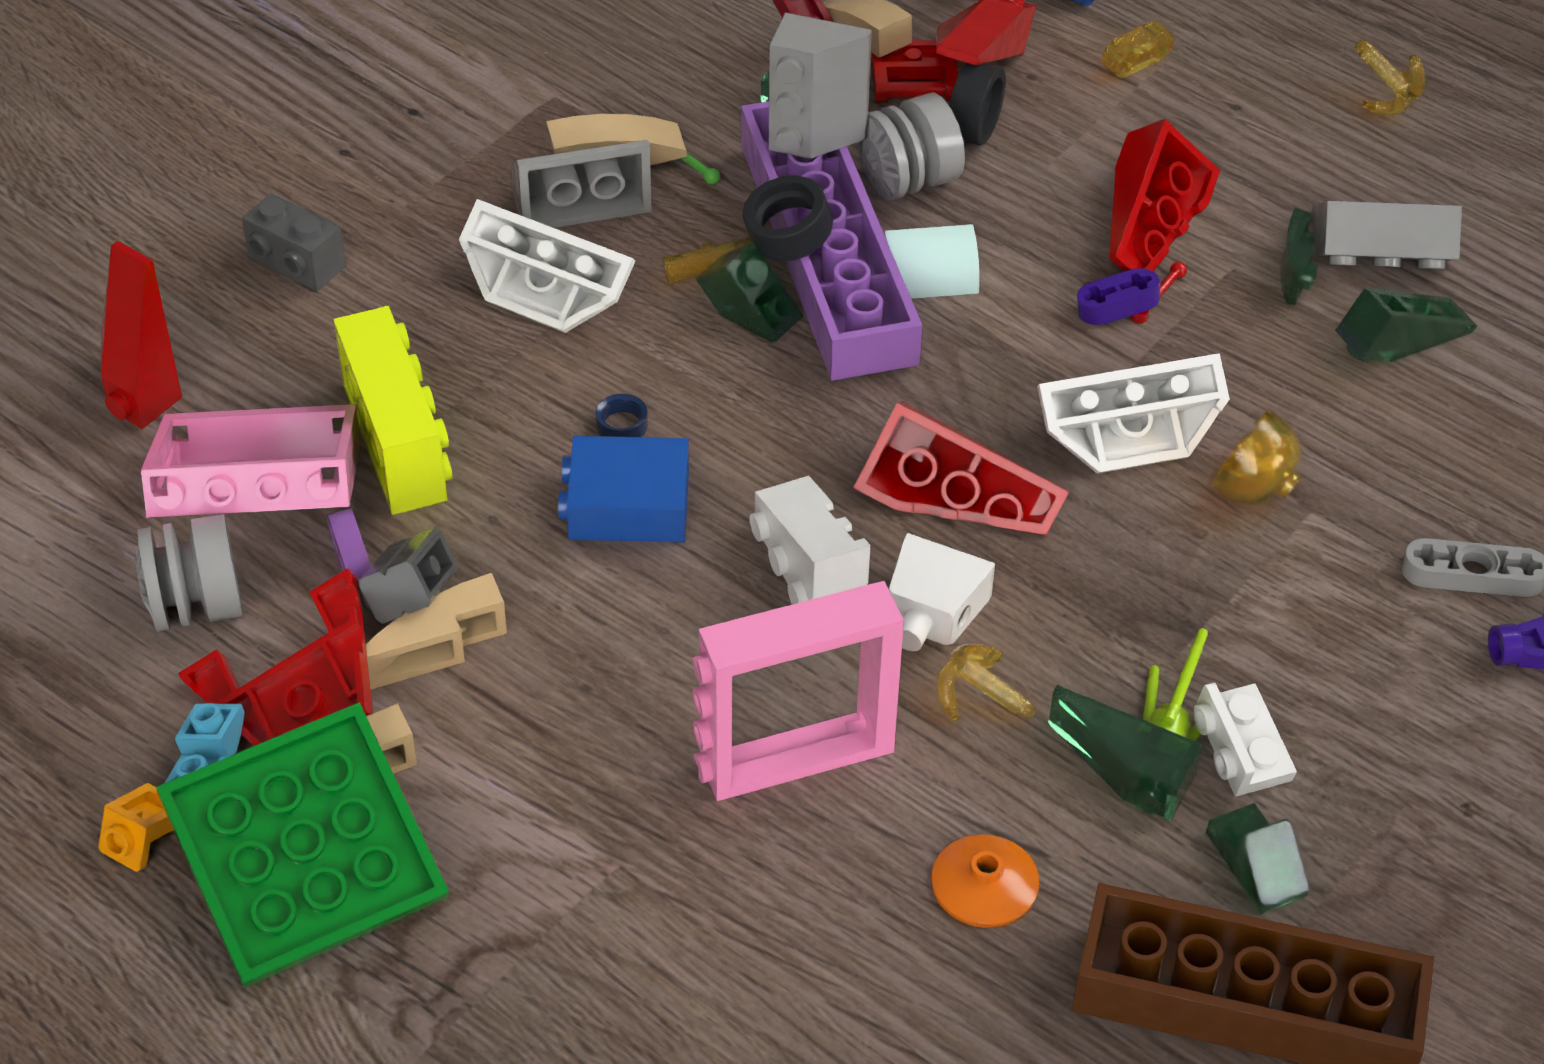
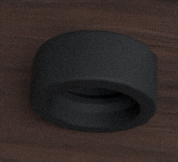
M965 63L962 67L951 94L949 107L952 109L959 124L963 141L983 145L991 137L1001 112L1005 94L1006 73L1003 67L990 63L980 65Z
M799 175L780 176L763 183L750 194L744 203L742 218L754 250L764 258L775 261H794L812 254L823 246L831 234L833 218L822 187L814 180ZM799 207L811 210L804 220L794 226L785 229L764 227L771 217L783 210Z

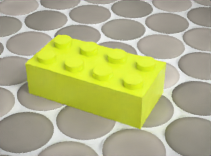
M389 306L333 319L343 386L350 404H357L358 426L391 515L448 501L446 481L452 480L453 475L447 453L442 452V448L449 447L448 435L442 418L434 420L432 414L436 413L430 387H421L419 383L423 381L418 357L416 354L408 355L407 350H410V343L404 323H395Z

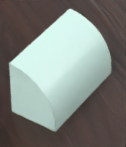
M973 224L885 231V238L911 299L979 293V258Z

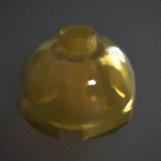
M1269 408L1254 423L1256 428L1253 432L1250 431L1247 435H1244L1214 475L1215 478L1209 483L1222 495L1239 504L1250 506L1264 504L1276 494L1285 498L1302 477L1295 471L1302 456L1301 443L1297 434L1284 419Z

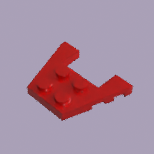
M349 568L309 592L328 629V633L240 687L227 658L218 649L178 673L180 679L206 703L242 704L245 714L241 735L253 746L359 702L366 716L373 714L360 587L357 577Z

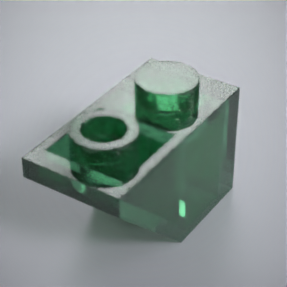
M754 242L721 255L695 278L721 316L771 343L777 341L804 316Z

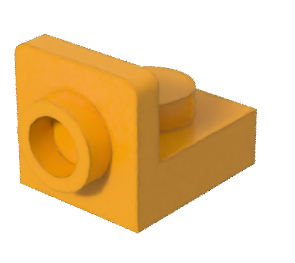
M146 783L104 806L98 848L103 854L135 872L147 866L151 842L173 830L157 795L155 786Z

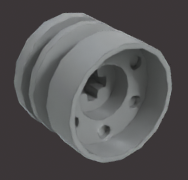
M932 92L902 101L899 108L892 105L881 108L880 111L868 112L867 136L865 140L857 142L858 151L864 171L878 195L885 200H896L904 197L905 194L917 193L923 185L925 187H935L958 179L963 173L965 151L960 127L952 109L938 94Z
M224 513L191 519L190 542L180 544L172 523L163 524L165 546L159 548L156 547L151 526L137 529L138 546L135 564L143 604L153 619L156 632L170 629L168 607L177 606L182 627L190 626L192 602H202L210 622L243 616L233 552Z

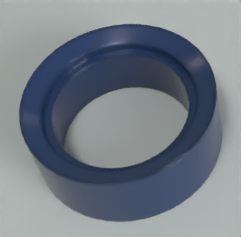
M614 394L606 397L596 408V427L600 436L642 437L648 427L645 403L638 397L630 394ZM617 412H628L639 419L635 425L623 429L611 427L605 422L610 415Z

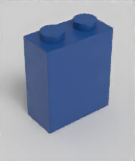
M573 436L571 455H563L562 484H569L568 491H559L558 517L559 520H567L568 539L685 542L689 481V438Z

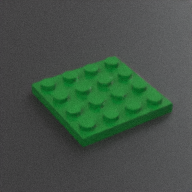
M360 702L156 787L160 802L243 989L447 899L449 896V890Z

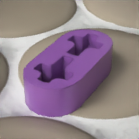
M350 508L327 514L328 527L341 571L349 568L360 584V578L371 566L353 511Z

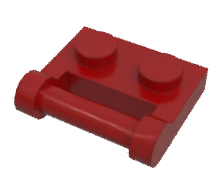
M912 40L911 44L880 58L871 52L874 102L887 103L888 99L914 98L932 92L945 98L946 102H950L958 77L956 59L937 54L936 40ZM920 79L939 80V79H943V81H902V82H888V81H897V80H920Z

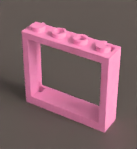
M357 404L164 414L141 469L146 518L349 507L360 454ZM344 417L342 430L334 431L333 418ZM173 426H187L188 439H177V436H174ZM336 467L333 479H322V468Z
M885 581L699 629V656L692 657L694 672L699 682V686L694 687L692 693L694 704L700 717L699 720L693 721L694 735L700 752L694 753V759L698 766L700 782H709L716 801L894 753L904 619ZM861 642L857 713L732 746V676Z

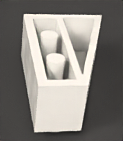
M810 476L756 491L755 513H751L749 517L754 537L758 542L764 541L768 548L769 560L774 573L777 576L783 575L788 584V594L792 605L868 585L870 544L864 538L854 541L847 533L852 531V525L846 517L839 519L833 517L829 512L834 509L833 502Z

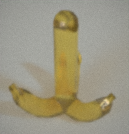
M1364 39L1356 43L1355 49L1359 56L1398 96L1393 101H1363V107L1375 114L1395 115L1405 111L1412 102L1419 99L1420 95L1424 92L1426 78L1421 59L1417 55L1409 56L1411 73L1404 70L1397 71L1372 44Z
M969 643L959 646L953 650L950 660L939 671L937 682L939 699L942 708L953 718L954 722L960 719L956 711L954 688L958 676L1015 715L1021 714L1028 719L1034 716L1036 708L1029 703L1027 697L986 670V668H991L995 663L1002 660V654L997 648Z

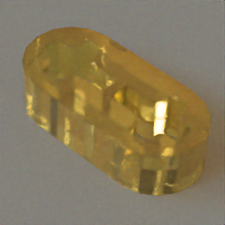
M1158 21L1148 22L1113 39L1103 52L1102 64L1118 78L1128 77L1164 59L1173 47L1175 41L1174 34Z

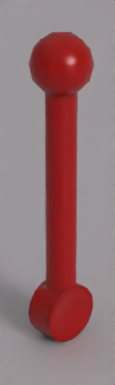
M1177 261L1171 265L1169 275L1160 284V297L1176 279L1183 278L1186 275L1187 267L1183 262ZM1149 310L1132 315L1130 318L1135 323H1145L1148 320Z

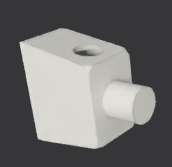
M907 533L889 587V591L904 619L902 648L913 652L918 651L926 639L943 645L953 644L990 600L995 563Z

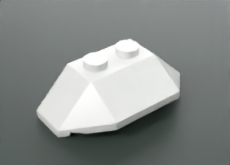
M479 199L476 200L459 238V242L467 255L472 272L486 302L564 333L617 303L635 263V260L629 256Z
M1220 353L1054 381L1037 386L1047 433L1097 474L1189 457L1230 399Z

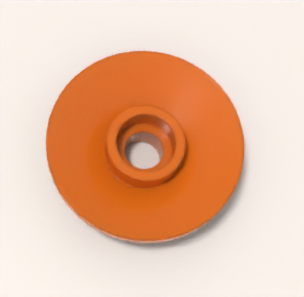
M985 834L966 836L946 846L936 858L931 875L934 896L944 911L962 923L981 928L1002 927L1021 919L1033 907L1038 896L1040 884L1037 867L1024 849L1008 839ZM980 869H988L994 872L984 873Z

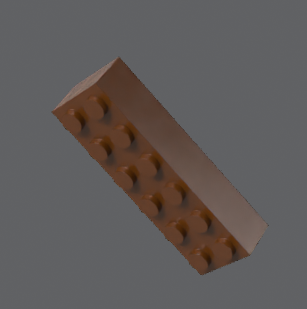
M1098 883L1079 969L1072 1011L1301 1064H1420L1424 1053L1434 956Z

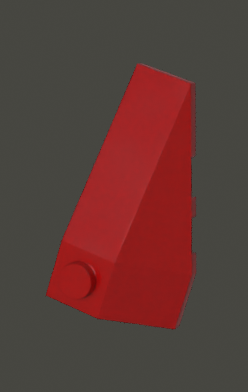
M980 0L938 25L936 53L973 65L1024 54L1037 6L1026 3L1025 0Z
M1166 119L1128 132L1115 166L1109 259L1124 272L1137 268L1151 271L1156 269L1169 253V246L1177 237L1184 235L1190 227L1188 223L1196 214L1203 212L1208 206L1220 173V169Z

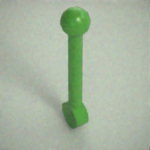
M688 153L687 157L681 158L704 175V180L707 184L714 185L720 181L721 175L717 169L707 168Z

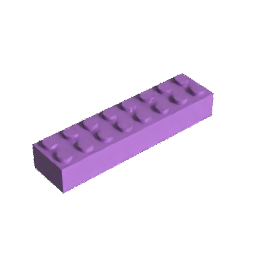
M769 101L741 106V147L757 188L763 183L780 176L799 175L810 178L819 184L828 202L833 225L831 234L823 246L808 256L785 262L830 380L920 365L923 325L847 146L811 159L769 150ZM802 207L789 208L778 212L769 220L773 229H785L804 220L811 210Z

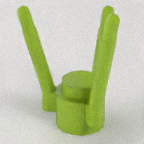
M1205 628L1199 629L1170 703L1163 704L1158 709H1156L1159 667L1152 665L1149 669L1143 720L1137 735L1142 738L1145 748L1159 757L1175 758L1181 752L1191 754L1196 740L1201 735L1196 723L1191 728L1189 713L1181 705L1208 636V631Z

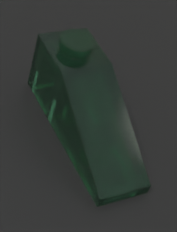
M1365 287L1335 331L1347 343L1346 349L1358 360L1363 362H1369L1370 360L1393 362L1473 333L1477 325L1451 298Z
M1057 685L1052 695L1048 724L1122 800L1135 805L1146 813L1157 814L1172 821L1196 776L1202 744Z

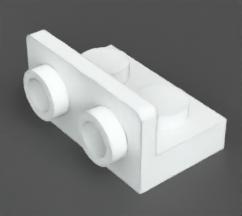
M1215 682L1204 685L1197 704L1194 706V720L1199 732L1202 735L1208 736L1214 750L1216 770L1221 779L1228 780L1234 796L1237 797L1293 781L1297 771L1256 684L1219 692Z

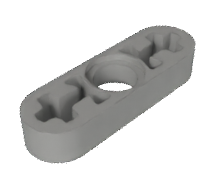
M1420 538L1412 541L1407 546L1401 566L1403 576L1410 583L1425 588L1518 597L1536 596L1544 589V555L1531 548ZM1423 560L1428 561L1429 566L1424 565ZM1468 561L1478 562L1484 565L1488 572L1484 574L1472 573L1463 566V563ZM1449 562H1453L1451 569L1448 568ZM1499 567H1502L1501 573H1498Z

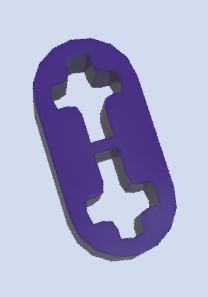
M1137 268L1090 282L1082 286L1077 293L1079 318L1088 324L1101 325L1150 310L1159 303L1160 280L1155 272Z

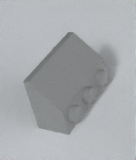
M785 13L770 43L769 150L811 159L865 140L868 129L872 29Z
M648 140L516 160L511 165L513 196L518 215L552 228L652 212L650 144Z
M1325 201L1312 206L1311 216L1316 253L1320 257H1329V265L1356 266L1357 258H1373V267L1399 268L1401 267V260H1418V268L1445 269L1446 261L1459 260L1462 206Z

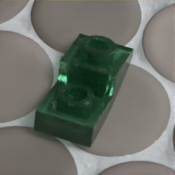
M1298 208L1294 209L1290 219L1280 269L1283 295L1286 303L1296 305L1303 289L1311 290L1318 272V265L1312 263L1316 246L1313 244L1315 233L1308 231L1312 213Z

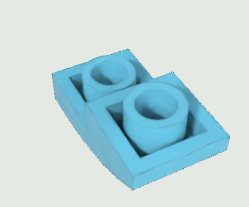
M207 703L194 705L175 737L181 756L165 783L236 754L245 714L242 704Z

